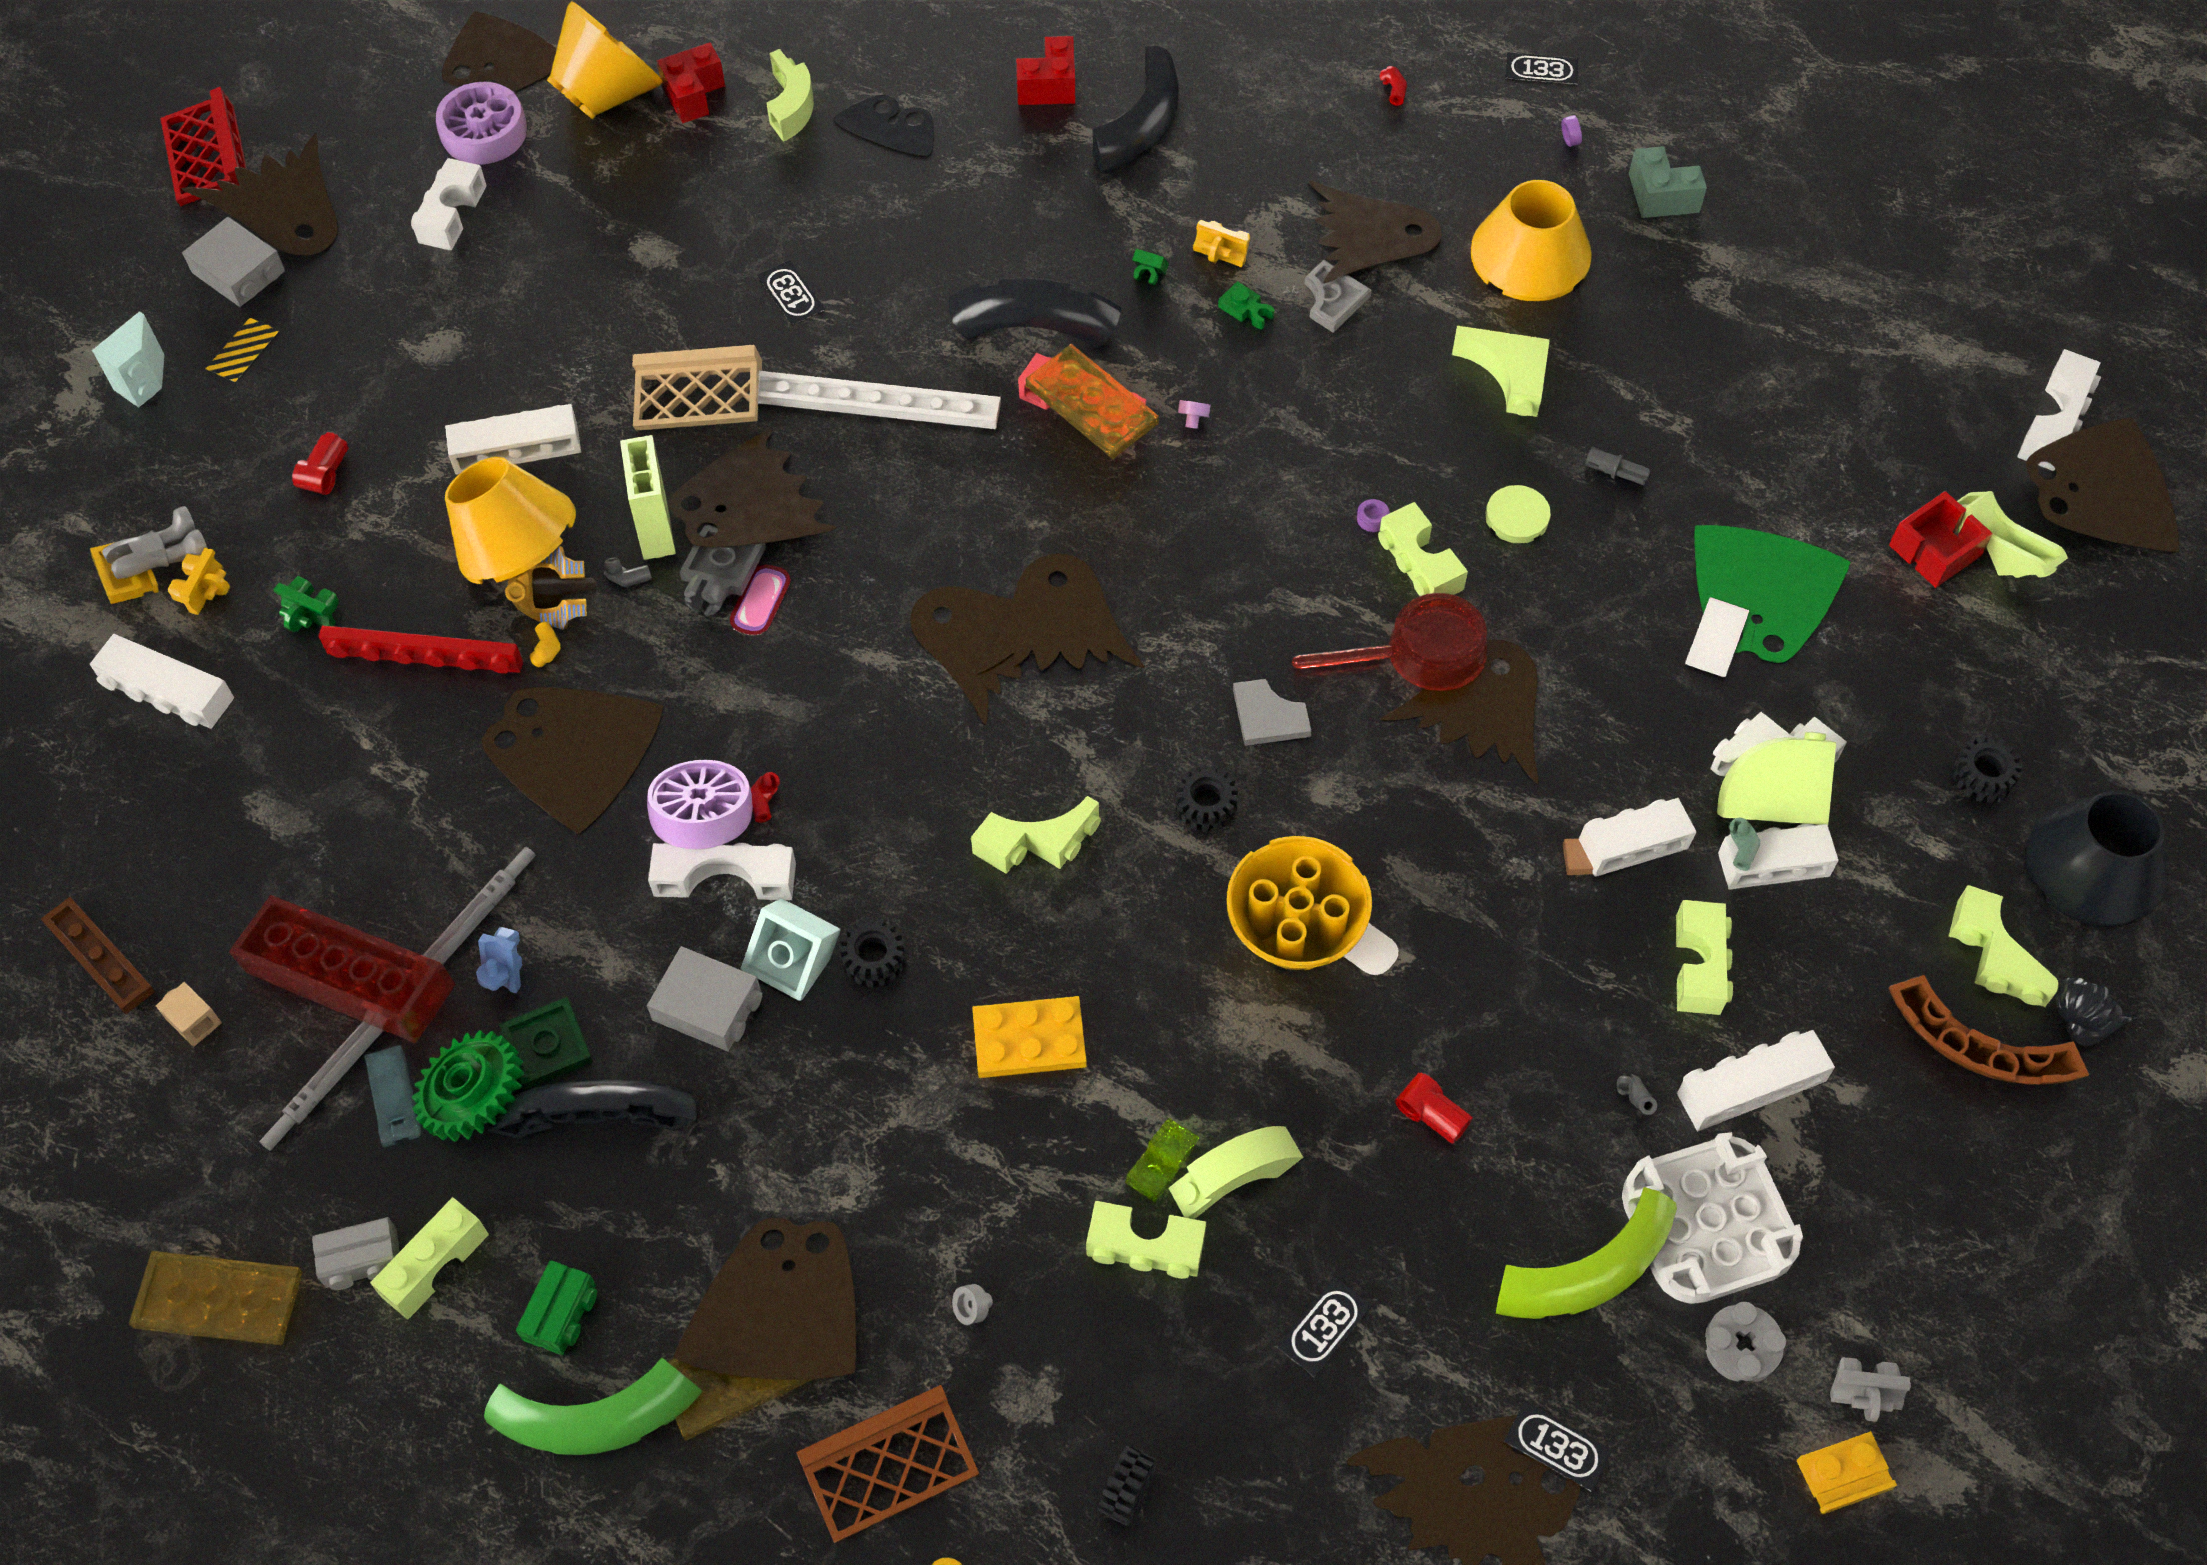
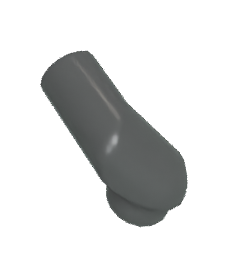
M615 557L605 560L603 564L606 578L623 587H630L652 580L648 565L629 570L621 566L620 560Z
M1631 1074L1630 1077L1621 1075L1617 1079L1618 1093L1621 1095L1629 1094L1631 1103L1643 1114L1651 1115L1657 1110V1101L1649 1094L1640 1077Z

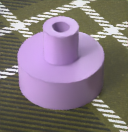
M1180 400L1178 413L1187 415L1185 427L1198 429L1199 417L1209 418L1211 405Z

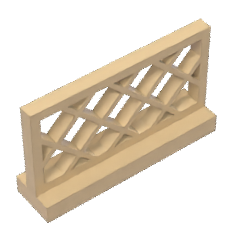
M755 345L633 355L632 366L636 371L633 427L636 431L758 421L759 371H762V359ZM750 372V380L741 388L732 381L739 373ZM709 375L720 376L722 380L711 390L702 384ZM680 377H688L692 382L681 392H678L671 386ZM657 379L662 384L649 395L644 391V380ZM729 384L737 392L724 403L716 395ZM699 387L706 395L696 405H693L686 397ZM669 389L676 397L667 406L663 407L656 400ZM744 397L750 402L749 412L736 413L731 408ZM712 399L721 406L712 415H705L701 411ZM681 402H684L691 408L683 417H674L671 414ZM651 404L660 410L653 419L642 420L643 412Z

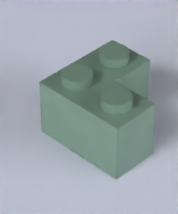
M1664 146L1634 150L1629 177L1641 218L1700 213L1707 189L1700 166L1670 168Z

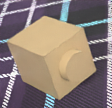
M185 982L176 989L170 990L163 997L162 1001L156 1005L164 1018L193 1047L222 1024L214 1011Z

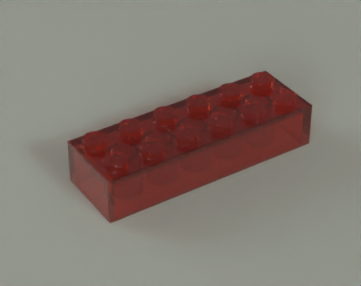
M273 895L269 896L229 951L247 974L413 1043L418 1041L456 985L442 963Z

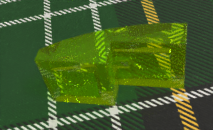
M1168 1118L1149 1141L1145 1153L1127 1174L1125 1183L1156 1202L1186 1161L1198 1142L1199 1136Z

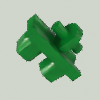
M297 576L288 586L278 583L273 589L276 594L281 596L282 608L279 614L284 617V627L286 629L296 632L302 626L309 628L312 622L320 626H334L336 624L332 613L340 602L334 592L324 588L313 599L309 597L314 592L312 584L300 576Z

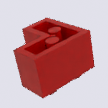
M1073 36L1045 37V58L1016 59L1018 105L1075 103Z
M711 42L656 60L659 75L663 81L662 87L682 124L709 115L705 93L725 87L721 60Z

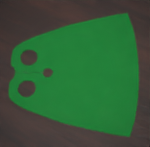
M1695 525L1696 576L1703 615L1709 598L1749 610L1742 630L1743 638L1738 641L1734 653L1750 651L1757 654L1762 660L1775 663L1789 660L1801 649L1822 621L1844 580L1851 562L1811 544L1771 533L1730 526ZM1753 615H1760L1763 621L1760 624H1755L1752 622L1751 617ZM1768 635L1779 636L1784 642L1783 649L1779 652L1768 651L1763 645L1764 638Z

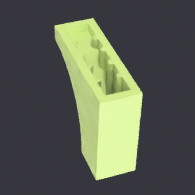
M1457 326L1452 355L1469 359L1481 365L1496 378L1506 398V412L1521 416L1537 417L1542 398L1550 339Z

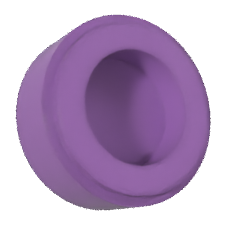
M1572 115L1563 118L1561 126L1566 144L1569 147L1581 144L1582 134L1577 117Z
M1376 499L1362 502L1357 512L1359 526L1370 532L1380 531L1381 519L1390 514L1389 508L1384 502Z

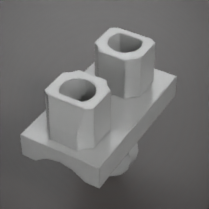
M1843 1357L1838 1365L1837 1374L1830 1391L1831 1402L1851 1404L1852 1408L1864 1409L1865 1419L1877 1422L1880 1411L1892 1412L1893 1409L1902 1410L1905 1395L1911 1388L1910 1377L1901 1376L1896 1363L1881 1362L1876 1364L1874 1372L1870 1373L1862 1372L1861 1362L1858 1359Z

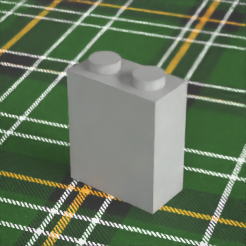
M226 217L182 252L194 275L239 307L285 272L275 249L229 217Z
M681 946L648 1002L647 1008L652 1021L729 1052L733 1042H738L743 1036L746 1028L745 1021L749 1013L756 1011L760 1005L762 992L757 976Z

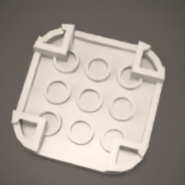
M1732 1132L1717 1134L1714 1140L1651 1159L1649 1155L1638 1161L1628 1175L1623 1187L1622 1200L1629 1220L1638 1205L1643 1187L1659 1191L1676 1202L1677 1210L1672 1228L1661 1251L1649 1265L1663 1291L1674 1299L1690 1304L1707 1302L1775 1280L1787 1273L1798 1257L1803 1239L1800 1224L1794 1226L1764 1163L1767 1155L1759 1145L1755 1147L1744 1139L1733 1137Z

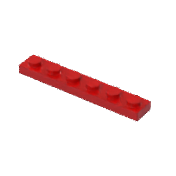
M323 625L318 636L326 653L338 658H345L347 656L361 657L370 661H377L379 659L392 660L401 664L413 662L428 664L433 667L454 666L465 670L486 669L497 673H520L523 665V659L518 646L512 643Z

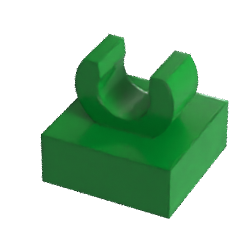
M1136 249L1132 261L1138 266L1134 270L1135 280L1140 281L1141 275L1148 271L1151 273L1149 284L1154 286L1158 281V273L1166 275L1169 262L1164 257Z

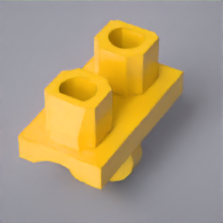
M1200 220L1196 228L1197 235L1193 245L1194 251L1208 255V260L1214 263L1220 259L1239 267L1245 264L1250 242L1249 233L1225 229L1222 224L1215 221L1208 223Z
M204 548L201 555L187 553L182 562V569L186 575L190 576L187 581L173 579L168 588L172 599L184 603L189 613L199 615L207 599L213 600L215 594L226 595L230 589V585L224 580L227 573L223 570V566L214 558L215 551L213 549Z

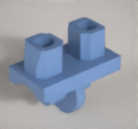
M499 927L494 936L482 934L478 940L481 966L478 968L476 975L477 981L482 987L495 991L499 987L504 986L513 993H517L520 989L519 970L522 967V957L517 953V945L520 942L517 931Z

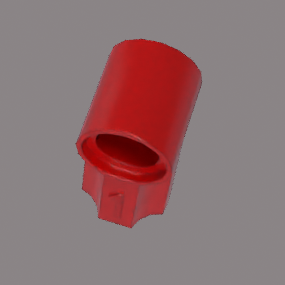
M331 432L321 435L307 461L300 460L295 465L292 474L293 485L297 488L328 495L335 484V471L349 449L347 442Z
M1418 1073L1395 1099L1397 1108L1406 1117L1416 1122L1422 1120L1452 1144L1458 1141L1473 1119L1467 1112L1444 1096L1439 1084L1424 1073Z

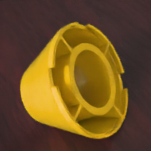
M1531 180L1516 186L1479 225L1471 244L1472 263L1481 279L1487 285L1491 282L1502 289V294L1525 301H1546L1573 291L1574 286L1587 276L1592 257L1591 246L1572 196L1562 186L1546 180Z
M503 457L487 458L469 466L450 483L445 492V501L459 569L468 581L476 584H482L483 581L481 579L493 578L496 583L518 576L540 563L563 542L560 535L567 525L569 528H572L576 517L575 506L567 495Z

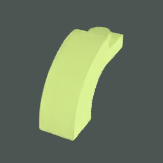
M778 49L770 53L773 75L784 88V91L777 98L766 104L770 125L784 142L796 135L807 124L812 115L814 101L811 78L805 63L795 65L791 58L787 59L783 52Z

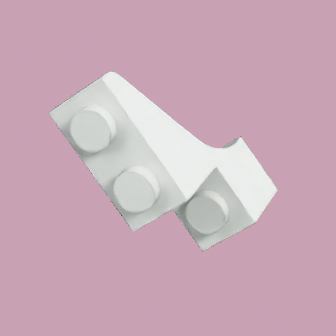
M1760 712L1752 720L1746 718L1738 726L1734 733L1735 736L1730 741L1725 738L1718 744L1713 751V755L1716 757L1711 770L1720 776H1725L1733 763L1755 745L1775 738H1804L1805 732L1826 734V740L1836 742L1835 763L1839 759L1847 741L1816 717H1813L1805 726L1801 723L1798 724L1789 734Z

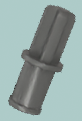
M1595 447L1591 448L1585 463L1587 467L1610 474L1613 479L1619 476L1641 485L1646 484L1650 475L1648 468L1624 460V455L1616 456Z

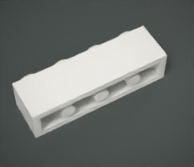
M572 404L557 405L550 408L523 411L504 416H493L487 419L445 426L448 456L455 474H460L469 466L491 457H503L513 464L581 453L578 426Z
M116 634L109 638L90 663V666L98 676L96 680L109 690L117 688L124 691L127 696L137 702H142V700L150 702L159 711L165 714L170 712L178 714L184 721L194 726L201 724L212 729L234 699L224 680Z
M1814 1030L1803 1034L1795 1031L1784 1036L1780 1043L1775 1045L1761 1044L1751 1049L1748 1055L1736 1059L1735 1056H1730L1718 1062L1715 1068L1704 1071L1702 1068L1689 1072L1683 1077V1082L1677 1095L1698 1132L1824 1083L1835 1066Z

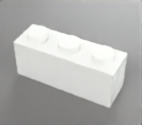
M1679 798L1669 801L1660 799L1652 802L1645 808L1638 810L1630 808L1608 819L1595 818L1584 825L1579 841L1594 868L1592 872L1596 877L1689 848L1696 830Z
M1801 824L1796 828L1782 830L1773 827L1758 832L1760 847L1750 869L1747 871L1740 870L1733 865L1739 849L1731 834L1724 838L1718 852L1728 889L1830 877L1839 861L1827 824Z

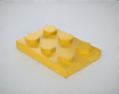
M1079 996L972 1007L979 1078L1087 1067Z

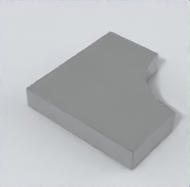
M1323 260L1305 277L1304 284L1312 291L1316 300L1310 310L1309 317L1334 333L1371 297V289L1347 274L1323 284L1325 277L1334 267Z
M1266 679L1233 683V693L1245 746L1311 737V727L1305 702H1291L1280 698L1271 690Z

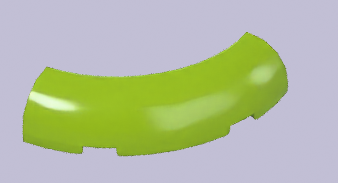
M1643 1187L1638 1205L1626 1226L1612 1241L1594 1254L1567 1265L1551 1268H1523L1506 1265L1495 1314L1516 1318L1541 1319L1545 1316L1567 1313L1576 1314L1611 1300L1640 1278L1661 1251L1673 1225L1677 1210L1676 1202L1659 1191Z

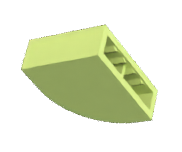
M649 435L622 440L620 442L628 500L643 559L662 558L676 554L670 515L653 436Z
M1805 732L1804 738H1775L1750 748L1733 763L1725 775L1719 792L1717 814L1723 818L1742 817L1750 820L1828 825L1836 742L1826 740V734Z

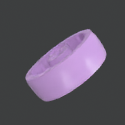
M475 82L458 87L443 98L436 111V127L440 140L447 152L459 161L477 165L498 162L517 151L526 137L527 122L521 102L513 91L497 83Z
M695 760L672 766L660 773L652 781L647 796L649 821L654 832L666 843L680 848L706 849L728 843L746 830L752 818V793L746 776L736 767L720 761Z

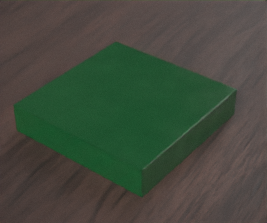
M568 997L499 1024L504 1038L518 1050L517 1056L523 1060L519 1068L524 1072V1075L519 1079L524 1090L593 1062Z

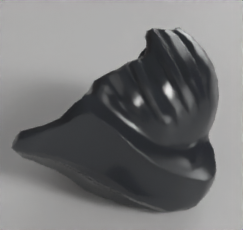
M2074 976L2065 978L2058 986L2055 997L2058 1011L2066 1021V1030L2069 1038L2080 1046H2092L2116 1032L2125 1023L2138 1019L2135 1014L2122 1012L2120 1004L2117 1000L2111 998L2110 992L2105 986H2097V984L2088 983L2084 979Z

